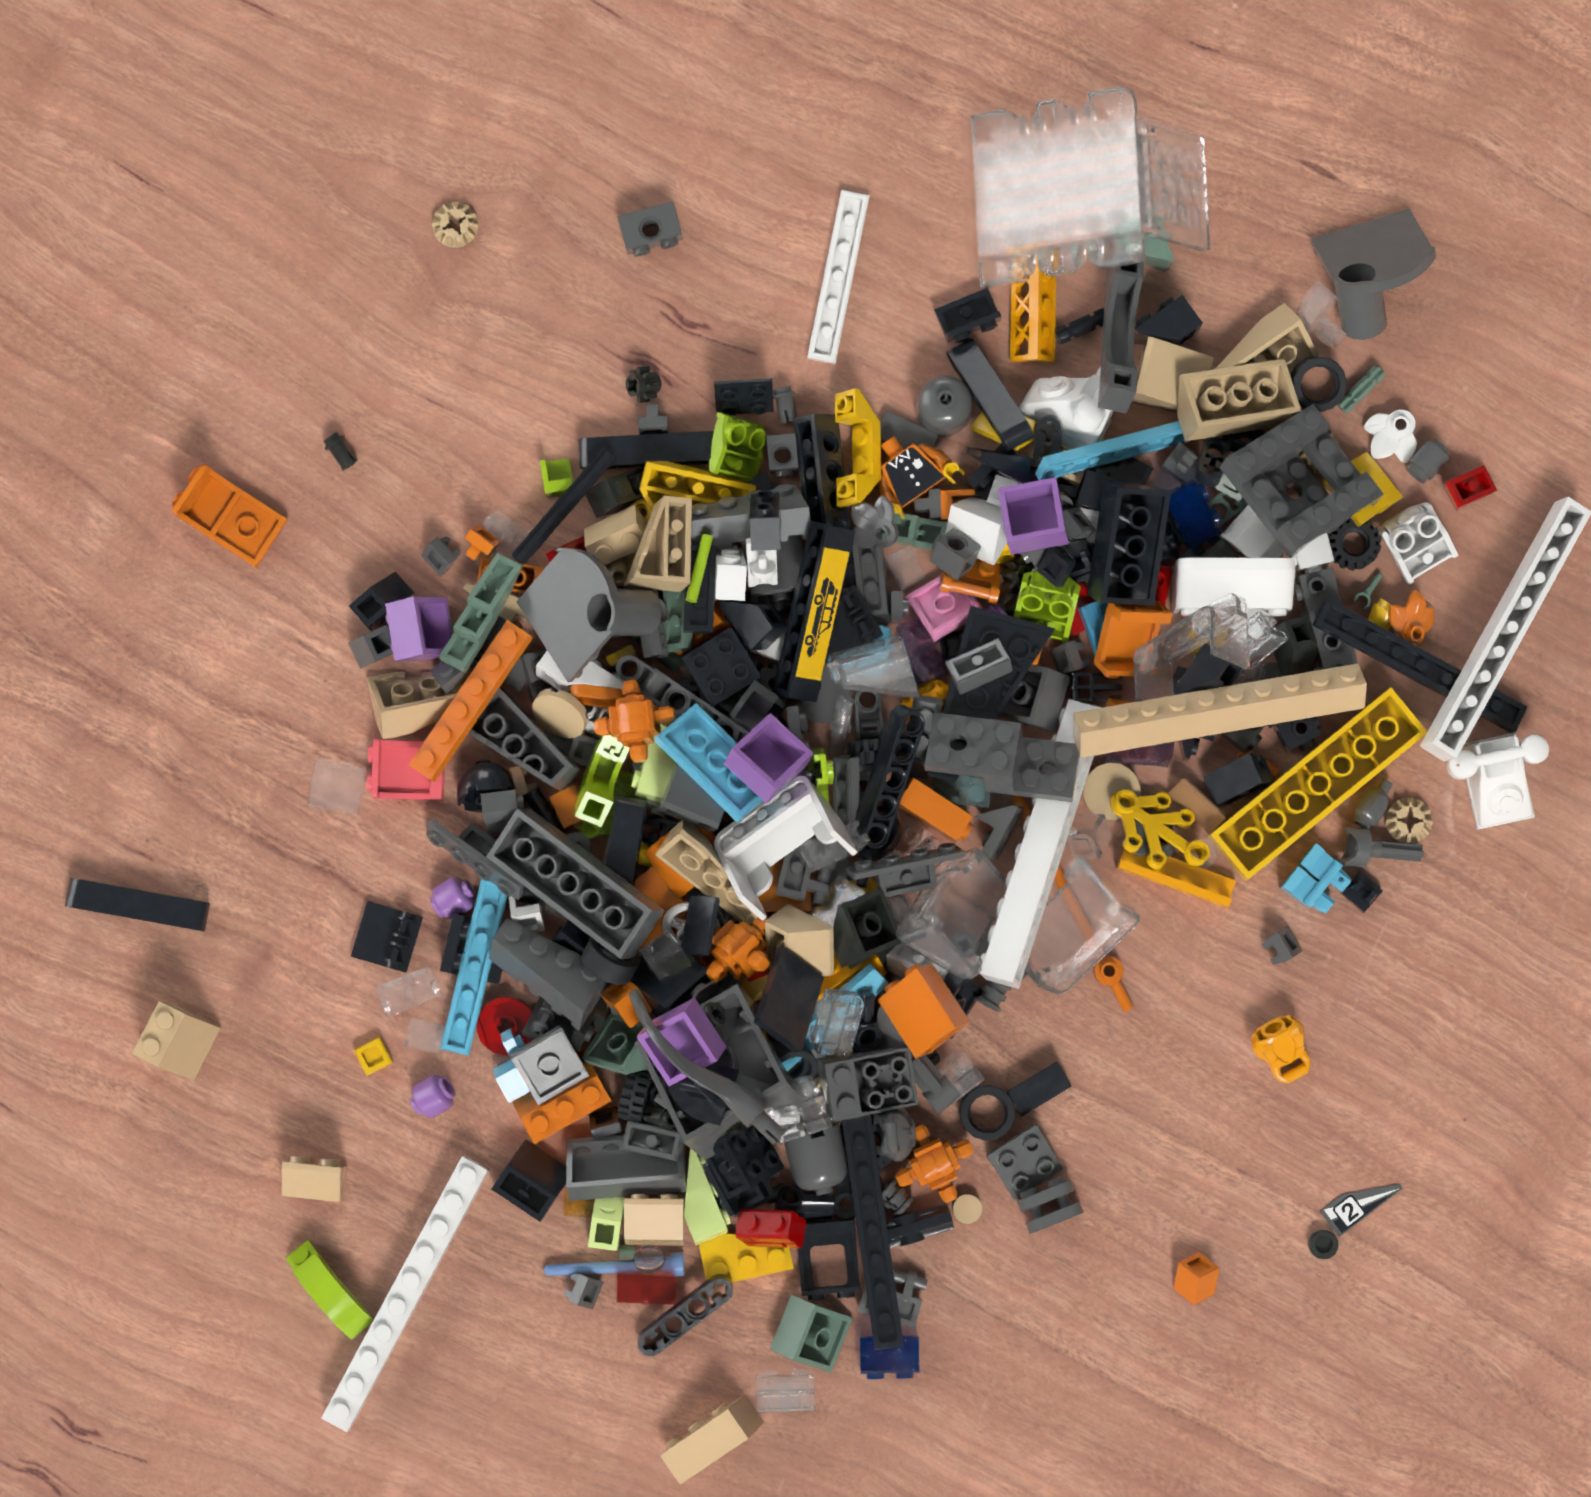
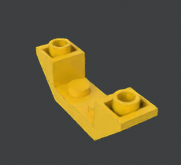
M856 388L835 394V422L852 426L853 474L836 478L837 507L840 508L861 503L881 480L880 421L861 391Z

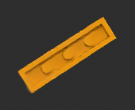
M1040 244L1012 248L1010 362L1012 363L1030 361L1045 364L1055 363L1056 248ZM1030 253V263L1024 270L1021 267V255ZM1027 282L1029 284V293L1023 298L1021 296V287ZM1026 310L1029 313V321L1023 327L1021 325V315ZM1026 338L1029 342L1028 354L1020 355V344Z
M1123 848L1116 867L1117 870L1223 908L1230 906L1232 900L1230 897L1236 880L1197 866H1192L1172 857H1167L1162 868L1152 869L1147 863L1149 855L1138 856ZM1153 857L1156 862H1161L1160 859Z

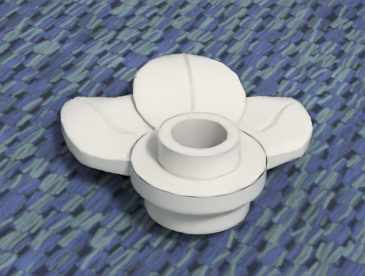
M1398 409L1390 415L1378 413L1367 420L1364 429L1374 435L1371 442V455L1373 458H1385L1393 453L1403 463H1407L1412 458L1416 450L1417 441L1413 435L1415 418L1409 411ZM1398 419L1406 421L1407 425L1404 429H1398L1395 426V422Z

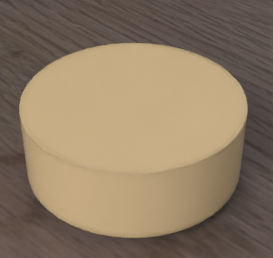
M963 1194L954 1201L953 1214L958 1221L970 1224L977 1221L981 1216L982 1205L974 1195Z

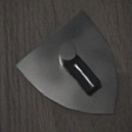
M710 1065L705 1067L736 1082L739 1073L738 1069ZM688 1077L668 1086L674 1100L682 1110L694 1119L721 1126L727 1105L719 1096L696 1084Z

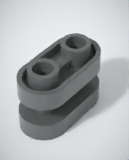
M1061 1176L1048 1181V1188L1037 1191V1188L1033 1187L1020 1193L1021 1199L1017 1200L1020 1211L1029 1209L1033 1218L1025 1222L1029 1234L1084 1212L1080 1201L1071 1204L1067 1195L1075 1191L1071 1179L1065 1181L1064 1177ZM1057 1199L1060 1208L1043 1214L1040 1205Z

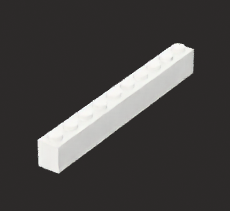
M1566 497L1554 502L1424 737L1420 747L1443 762L1458 757L1587 523L1591 511L1575 500Z
M1069 699L1066 708L1063 707L1060 711L1058 734H1054L1051 741L1075 743L1073 738V713L1101 707ZM1094 756L1083 757L1079 760L1073 802L1032 798L1034 808L1031 816H1027L1024 822L1023 832L1025 835L1022 843H1019L1015 850L1014 858L1016 863L1013 871L1010 870L1006 878L1005 885L1008 888L1005 897L1001 898L998 902V919L996 925H992L989 930L988 942L990 943L987 952L982 954L979 961L980 974L988 981L1017 989L1020 987ZM1045 764L1042 767L1041 774L1051 775L1055 772L1056 768L1051 764Z
M467 1156L461 1157L321 1419L345 1432L352 1428L488 1175L489 1168Z

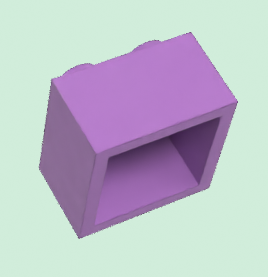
M1056 477L998 488L1006 539L1011 555L1069 544Z
M410 597L386 603V621L389 625L391 650L394 654V660L430 661L440 658V653L453 635L447 597Z
M770 713L731 749L724 765L767 804L805 769L813 752Z
M695 997L652 1020L661 1034L681 1054L702 1067H707L718 1061L727 1048ZM643 1027L637 1035V1039L668 1086L686 1078L687 1076L681 1073L661 1053Z

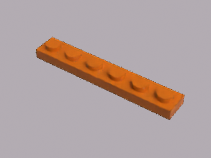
M507 620L413 757L409 766L435 783L533 639L531 635Z

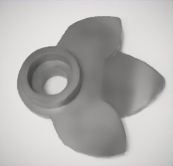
M880 496L874 506L865 502L852 505L851 516L856 525L853 529L855 531V545L861 548H870L874 545L880 548H888L896 542L899 532L897 526L893 523L895 510L892 503L885 496ZM881 529L885 531L884 538L881 537Z

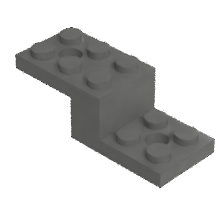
M934 712L924 767L925 771L981 777L984 779L985 792L1073 802L1080 755L1075 743L1023 737L1021 723ZM957 739L964 740L967 743L966 747L960 751L953 750L950 745ZM1045 764H1051L1056 768L1055 772L1051 775H1043L1039 770Z

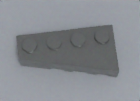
M782 484L773 490H768L773 493H780L781 542L789 541L788 536L802 534L803 539H807L811 522L809 506L796 485ZM760 490L751 491L746 496L737 498L724 497L715 503H697L692 505L691 545H699L702 534L713 537L711 546H716V550L732 548L734 542L746 545V539L750 538V494H756Z
M501 686L469 731L470 735L560 791L582 771L512 695Z
M507 918L492 940L489 959L516 981L521 980L530 988L529 992L537 998L541 996L552 1005L551 1009L559 1016L562 1014L572 1021L571 1025L579 1031L599 1001L600 994L605 991L607 982L596 978L582 964L581 955Z

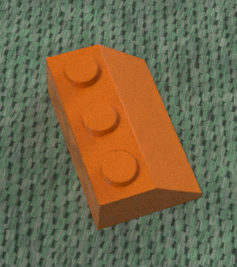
M583 1050V1051L577 1053V1055L579 1056L580 1060H581L582 1056L584 1055L585 1050ZM582 1061L589 1076L539 1105L530 1091L512 1101L534 1144L541 1142L613 1101L594 1065Z

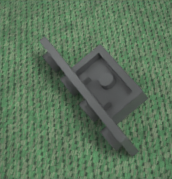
M433 819L427 823L426 836L433 845L443 847L451 853L457 862L470 866L480 878L494 883L504 895L512 896L516 900L522 897L524 885L486 857L496 842L494 838L472 823L469 824L459 837Z
M944 843L938 845V849L935 850L915 849L910 851L911 855L901 857L898 854L886 855L882 861L873 863L871 860L858 861L855 863V866L847 868V874L855 880L875 876L877 889L882 888L887 898L937 887L934 863L966 857L965 850L955 845V843Z

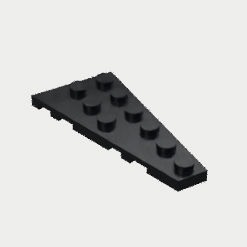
M970 606L957 657L995 639H999L1011 660L1012 672L964 694H959L951 677L942 713L996 720L1055 628ZM957 739L951 743L950 747L953 750L960 751L966 747L967 743L964 740ZM927 771L926 773L928 777L955 783L960 776Z

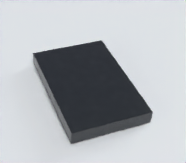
M784 946L776 948L753 1023L792 1052H801L824 977Z

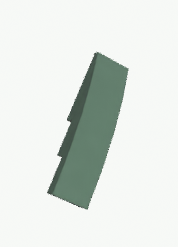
M895 514L893 523L897 526L899 534L894 544L934 551L932 544L940 534L945 535L948 522L920 518L917 515L905 514V519H902L900 514ZM882 529V538H884L885 531Z
M496 553L468 596V605L453 626L454 633L439 655L441 661L466 673L503 609L521 572V564Z

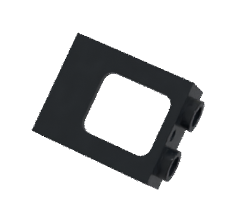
M854 1219L806 1223L802 1248H798L801 1293L802 1296L808 1295V1301L826 1299L825 1294L837 1293V1298L855 1297L856 1291H860ZM823 1245H843L846 1256L847 1282L844 1285L814 1286L810 1258L811 1248Z

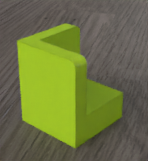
M545 459L540 460L546 497L562 495L573 483L570 460L561 459L546 462Z

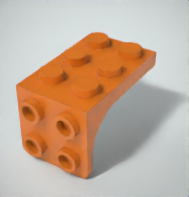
M203 463L200 468L196 466L187 479L190 483L185 491H179L171 504L174 507L172 513L253 567L258 568L289 520L217 474L206 464Z

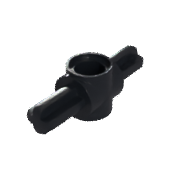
M861 991L857 999L856 1013L846 1022L845 1030L849 1035V1046L853 1048V1052L872 1050L881 1040V1032L877 1028L878 1019L874 1015L875 995L873 992Z

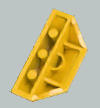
M646 461L639 490L652 512L654 504L663 496L692 498V505L697 503L710 504L719 502L724 497L737 498L746 496L749 492L755 491L756 486L730 476L715 474L700 468L668 461Z

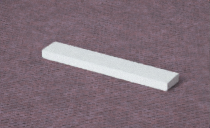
M841 190L807 359L836 364L870 195Z

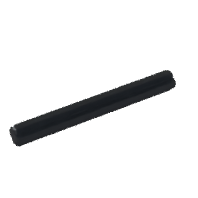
M602 448L512 552V556L517 562L525 565L615 461L616 457L610 450Z

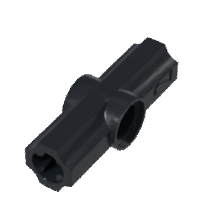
M947 1204L918 1213L913 1211L902 1214L886 1222L890 1247L913 1244L924 1240L927 1236L954 1228Z

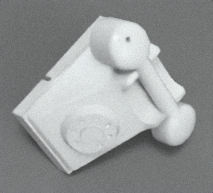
M1101 367L1096 374L1089 378H1067L1063 376L1039 378L1035 380L1019 407L1025 417L1034 420L1036 423L1046 415H1053L1059 418L1063 424L1062 442L1074 449L1100 442L1112 421L1110 419L1114 412L1098 408ZM1048 421L1045 426H1041V430H1045L1046 434L1051 436L1053 432L1057 431V427H1053L1052 422Z
M1516 732L1464 744L1456 759L1446 762V769L1450 776L1458 780L1465 779L1469 799H1471L1470 804L1476 830L1535 818L1523 760L1530 764H1538L1548 757L1549 744L1543 736L1532 734L1525 737L1520 745Z

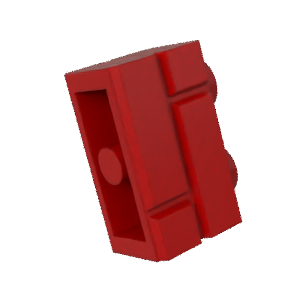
M740 1209L735 1234L737 1239L750 1247L787 1248L788 1246L790 1248H802L806 1220L794 1211Z

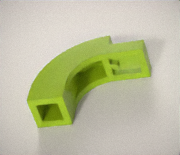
M612 735L601 736L600 741L597 740L586 766L575 803V817L602 827L613 804L615 783L629 751V747H625L621 742H618L617 737L613 738Z
M310 1240L305 1241L286 1257V1260L293 1269V1274L330 1320L351 1340L374 1321L363 1303L337 1278Z

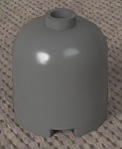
M953 376L935 377L922 387L915 403V415L923 428L939 435L938 437H951L968 425L972 416V395L969 388L958 378Z
M839 1124L811 1127L812 1133L799 1134V1131L784 1135L783 1141L796 1185L806 1191L815 1190L816 1195L828 1194L833 1192L832 1186L841 1183L845 1179L847 1164Z

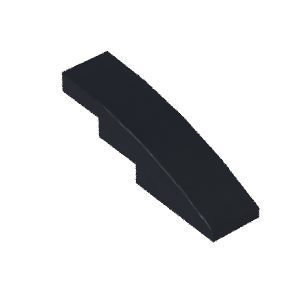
M967 447V453L987 468L1022 484L1038 481L1035 474L1037 467L1031 466V457L1013 452ZM1057 481L1060 492L1076 498L1077 486Z

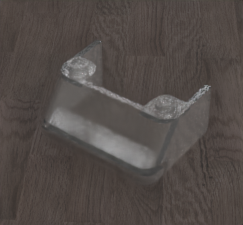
M1234 593L1227 594L1200 608L1139 647L1133 657L1135 701L1173 696V663L1210 641V654L1245 670L1250 668L1247 602L1245 598Z

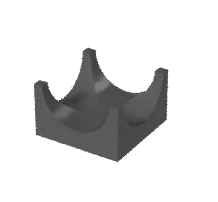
M736 984L700 1005L702 1010H704L706 1003L713 1002L720 1007L726 1018L725 1024L720 1027L716 1026L715 1030L727 1048L718 1061L711 1064L712 1066L738 1069L739 1073L736 1083L759 1097L768 1108L779 1105H793L798 1108L808 1102L804 1093L785 1069L766 1032L753 1023L759 1004L746 991ZM639 1040L635 1042L683 1143L705 1160L714 1156L713 1147L717 1139L740 1120L736 1118L728 1106L721 1126L694 1119L682 1110L674 1100L666 1081Z

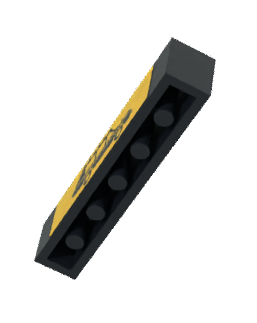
M815 521L810 522L787 624L789 628L785 632L772 690L776 694L793 699L817 702L824 667L828 659L829 645L834 632L837 610L841 601L844 579L847 575L849 557L854 544V530Z

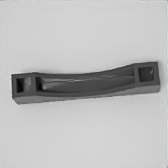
M1116 251L1106 275L1098 408L1127 413L1137 391L1138 369L1135 366L1133 345L1137 306L1143 281L1144 257Z

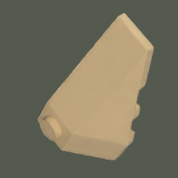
M1283 303L1260 319L1216 369L1285 359L1289 374L1291 375L1294 367L1300 361L1311 356H1319L1302 320Z
M393 672L367 677L375 720L382 738H396L412 734L439 721L467 678L446 693L440 687L435 677L432 676L431 672H423L422 677H405V672Z
M683 819L669 832L655 853V856L706 896L718 897L720 900L719 906L739 922L744 921L747 924H751L758 916L738 899L715 848L707 837L699 832L697 827Z

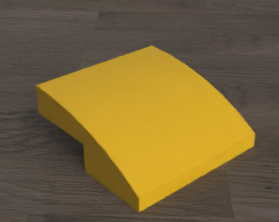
M1368 452L1358 456L1351 462L1360 474L1367 472L1384 495L1374 506L1369 505L1351 517L1358 527L1376 514L1382 513L1403 497ZM1324 479L1323 484L1331 493H1333L1334 490Z

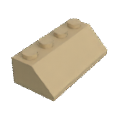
M1285 359L1193 372L1179 376L1177 416L1185 441L1273 428L1301 412Z

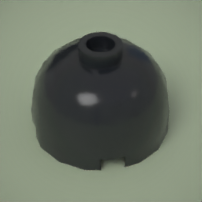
M489 760L475 762L458 779L457 804L459 807L461 804H464V810L470 812H482V793L514 789L509 773L505 768Z

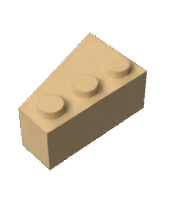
M663 496L654 504L624 587L681 592L690 584L692 498Z
M745 1394L727 1406L723 1403L710 1413L712 1417L705 1422L701 1418L687 1428L689 1433L684 1437L678 1434L665 1443L667 1449L660 1457L679 1484H682L749 1439L764 1423Z

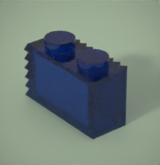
M1194 478L1171 489L1169 509L1190 549L1221 534L1218 526L1223 524L1216 508L1210 510L1205 501L1210 498L1205 486L1202 484L1197 485Z
M903 1335L904 1346L879 1350L874 1349L873 1336H860V1373L866 1374V1379H884V1373H896V1378L898 1379L914 1378L913 1373H920L919 1336Z

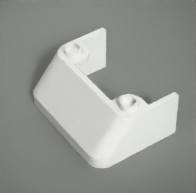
M1180 558L1171 567L1173 569L1171 575V612L1173 614L1181 611L1182 616H1198L1199 610H1204L1205 608L1263 609L1269 611V616H1286L1292 610L1295 583V559Z
M805 776L795 777L769 803L766 804L762 801L738 823L734 821L721 830L714 840V848L738 899L761 920L766 919L767 915L758 897L766 892L772 884L773 875L769 867L815 835L823 844H831L838 841L853 856L858 853L841 819L816 786Z

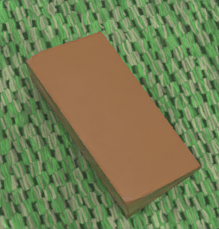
M1182 778L1168 793L1171 800L1181 809H1189L1194 813L1195 822L1207 833H1211L1226 819V815L1186 778Z

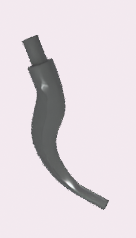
M633 989L629 992V997L638 1019L661 1053L693 1082L719 1096L736 1118L747 1128L753 1125L772 1145L776 1144L781 1139V1136L786 1133V1130L765 1112L768 1106L743 1086L715 1071L694 1063L681 1054L652 1022L640 991Z

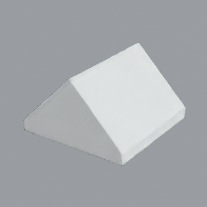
M968 497L952 504L946 533L954 527L981 546L977 559L994 565L1007 544L1002 509L986 503L987 501L978 497Z

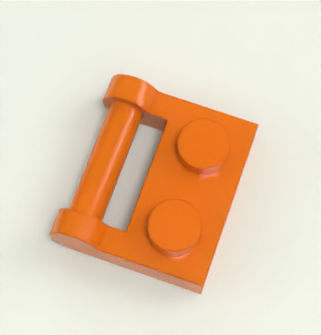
M976 559L974 567L959 580H956L941 569L939 591L945 593L954 591L987 599V603L997 604L1000 593L1001 565H992Z

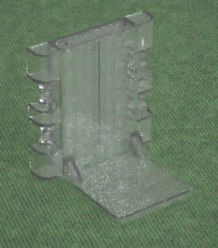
M1120 86L1089 92L1088 102L1083 103L1080 108V124L1074 105L1067 107L1064 102L1056 99L1036 103L1037 112L1030 116V133L1024 115L1016 116L1014 112L1006 109L971 115L981 287L993 288L1025 282L1027 276L1035 272V254H1037L1038 268L1042 273H1046L1047 276L1059 277L1075 274L1078 267H1082L1085 264L1086 246L1092 265L1097 264V267L1104 269L1143 262L1145 258V239H1158L1197 251L1210 250L1204 136L1138 115L1137 100L1131 89Z

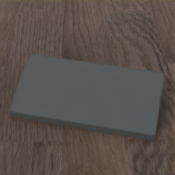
M625 1134L604 1136L597 1139L593 1137L567 1139L566 1189L569 1200L625 1197L633 1194L650 1195L686 1192L685 1145L678 1161L622 1150Z

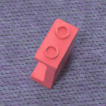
M374 739L373 745L368 746V763H373L372 774L367 775V792H371V796L374 799L444 801L445 768L434 783L409 766V763L424 741Z

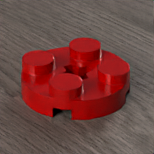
M501 997L490 1001L483 1008L477 1021V1034L481 1043L493 1053L509 1056L500 1035L505 1031L498 1030V1026L502 1024L501 1019L507 1018L508 1022H514L515 1027H512L511 1030L515 1037L520 1035L525 1045L531 1042L532 1039L522 1035V1031L532 1014L530 1008L522 1001L510 997Z

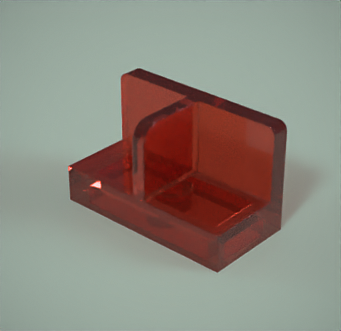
M646 1273L617 1274V1303H641L643 1305L676 1304L677 1276Z

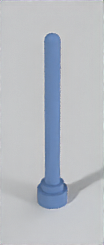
M684 1252L671 1253V1256H666V1259L548 1264L544 1267V1273L547 1276L666 1271V1273H672V1276L685 1275Z

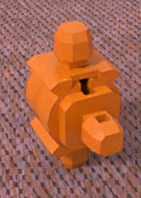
M627 680L622 685V696L624 698L617 699L616 706L608 707L609 718L606 716L594 721V731L600 736L612 735L613 738L617 737L618 742H621L625 747H629L630 757L633 762H645L648 758V747L646 745L654 743V736L661 732L660 724L663 726L669 725L677 719L676 711L670 706L659 707L658 709L657 705H653V701L641 695L640 685L636 680Z
M758 917L751 923L752 926L744 921L734 924L729 920L723 927H715L712 939V946L715 949L711 953L717 961H714L706 971L707 976L713 982L721 981L727 975V972L735 977L740 973L745 974L749 978L755 971H765L769 967V955L764 951L768 945L762 938L763 936L765 937V921L768 918L761 920Z
M924 1124L916 1125L915 1143L918 1142L919 1145L912 1147L914 1155L908 1158L911 1167L907 1169L905 1166L896 1172L897 1182L899 1186H907L913 1184V1180L917 1179L921 1187L928 1184L931 1191L939 1187L938 1193L942 1200L949 1203L957 1199L956 1188L954 1184H950L951 1181L958 1178L955 1171L961 1168L957 1159L962 1158L964 1160L971 1156L974 1152L969 1140H962L955 1143V1147H951L948 1140L941 1142L938 1136L929 1139L931 1134Z

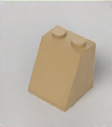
M1148 336L1141 355L1137 374V391L1132 402L1177 412L1179 376L1181 374L1216 369L1217 366L1212 365L1214 357Z
M159 1001L132 1054L158 1068L195 1080L221 1028L171 1002Z

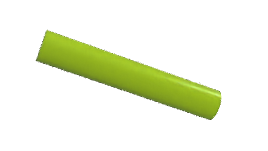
M702 534L685 599L691 603H697L713 540L711 535Z

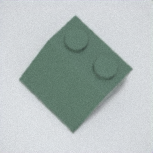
M791 1294L770 1350L793 1361L832 1373L853 1318Z

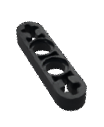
M716 1274L710 1277L643 1328L638 1335V1348L640 1352L647 1356L659 1354L729 1301L733 1294L731 1279L724 1274ZM718 1283L720 1286L725 1284L726 1293L722 1294L720 1291L712 1296L714 1303L711 1304L707 1295L709 1296L715 1291L714 1284ZM694 1299L702 1300L705 1304V1309L700 1313H694L690 1311L689 1303ZM677 1317L682 1321V1327L672 1331L666 1327L665 1323L668 1318ZM660 1326L663 1334L657 1337L656 1346L653 1347L651 1344L646 1346L645 1337L649 1336L652 1339L659 1334L657 1327Z

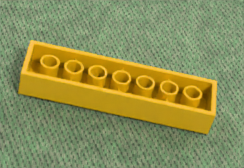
M1390 687L1207 837L1239 876L1246 881L1420 740L1428 731Z

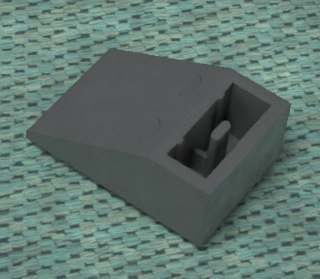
M908 1047L848 1052L816 1059L818 1062V1074L825 1116L833 1122L918 1105L911 1052Z

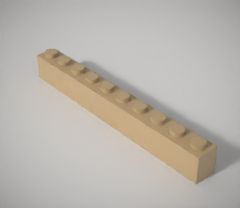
M1357 663L1073 713V738L1080 758L1363 709L1365 708L1367 683Z

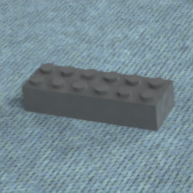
M516 809L486 856L619 959L635 957L665 909L532 809Z

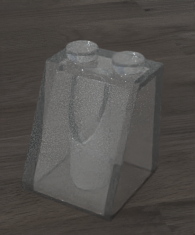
M896 634L829 654L831 662L827 663L830 678L843 689L911 698L919 697L904 641Z

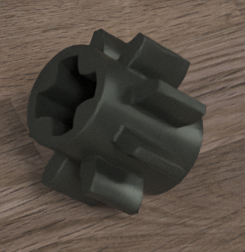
M649 366L637 367V370H630V375L626 379V390L631 397L637 396L638 403L650 402V399L657 398V393L661 390V378L657 372H650Z
M1016 556L1015 563L1005 561L1006 565L1002 572H1000V575H1002L1005 581L1002 586L1009 589L1012 588V592L1019 594L1023 574L1031 572L1034 565L1033 563L1027 564L1022 557Z

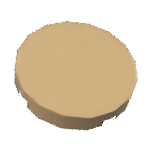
M545 689L539 692L532 704L533 715L537 722L545 730L562 738H576L580 736L589 722L588 717L586 718L585 715L586 709L575 696L563 690L554 692L551 691L552 689Z
M1106 763L1097 766L1088 774L1083 788V798L1086 807L1093 815L1102 820L1115 821L1122 819L1111 810L1110 799L1116 791L1123 789L1131 790L1139 797L1141 788L1138 778L1129 768L1122 764ZM1120 802L1122 806L1127 808V805L1125 803Z

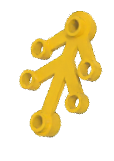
M1123 789L1116 791L1112 795L1110 808L1117 816L1122 818L1126 834L1123 841L1124 848L1128 852H1136L1143 843L1142 837L1137 834L1134 820L1136 819L1143 824L1150 851L1147 863L1152 869L1162 868L1167 860L1166 854L1162 851L1159 836L1184 853L1187 863L1192 866H1201L1209 858L1210 849L1205 842L1195 840L1189 843L1166 826L1178 825L1183 829L1189 828L1195 821V815L1191 810L1182 809L1180 812L1148 814L1141 809L1153 807L1158 812L1166 811L1171 804V797L1167 793L1159 792L1156 795L1137 797L1131 790ZM1158 799H1162L1165 805L1160 804ZM1120 802L1125 803L1127 805V808L1122 806ZM1181 816H1186L1189 822L1184 821ZM1129 839L1134 840L1137 845H1132ZM1192 853L1197 854L1199 858L1194 857ZM1153 856L1158 857L1161 862H1156Z

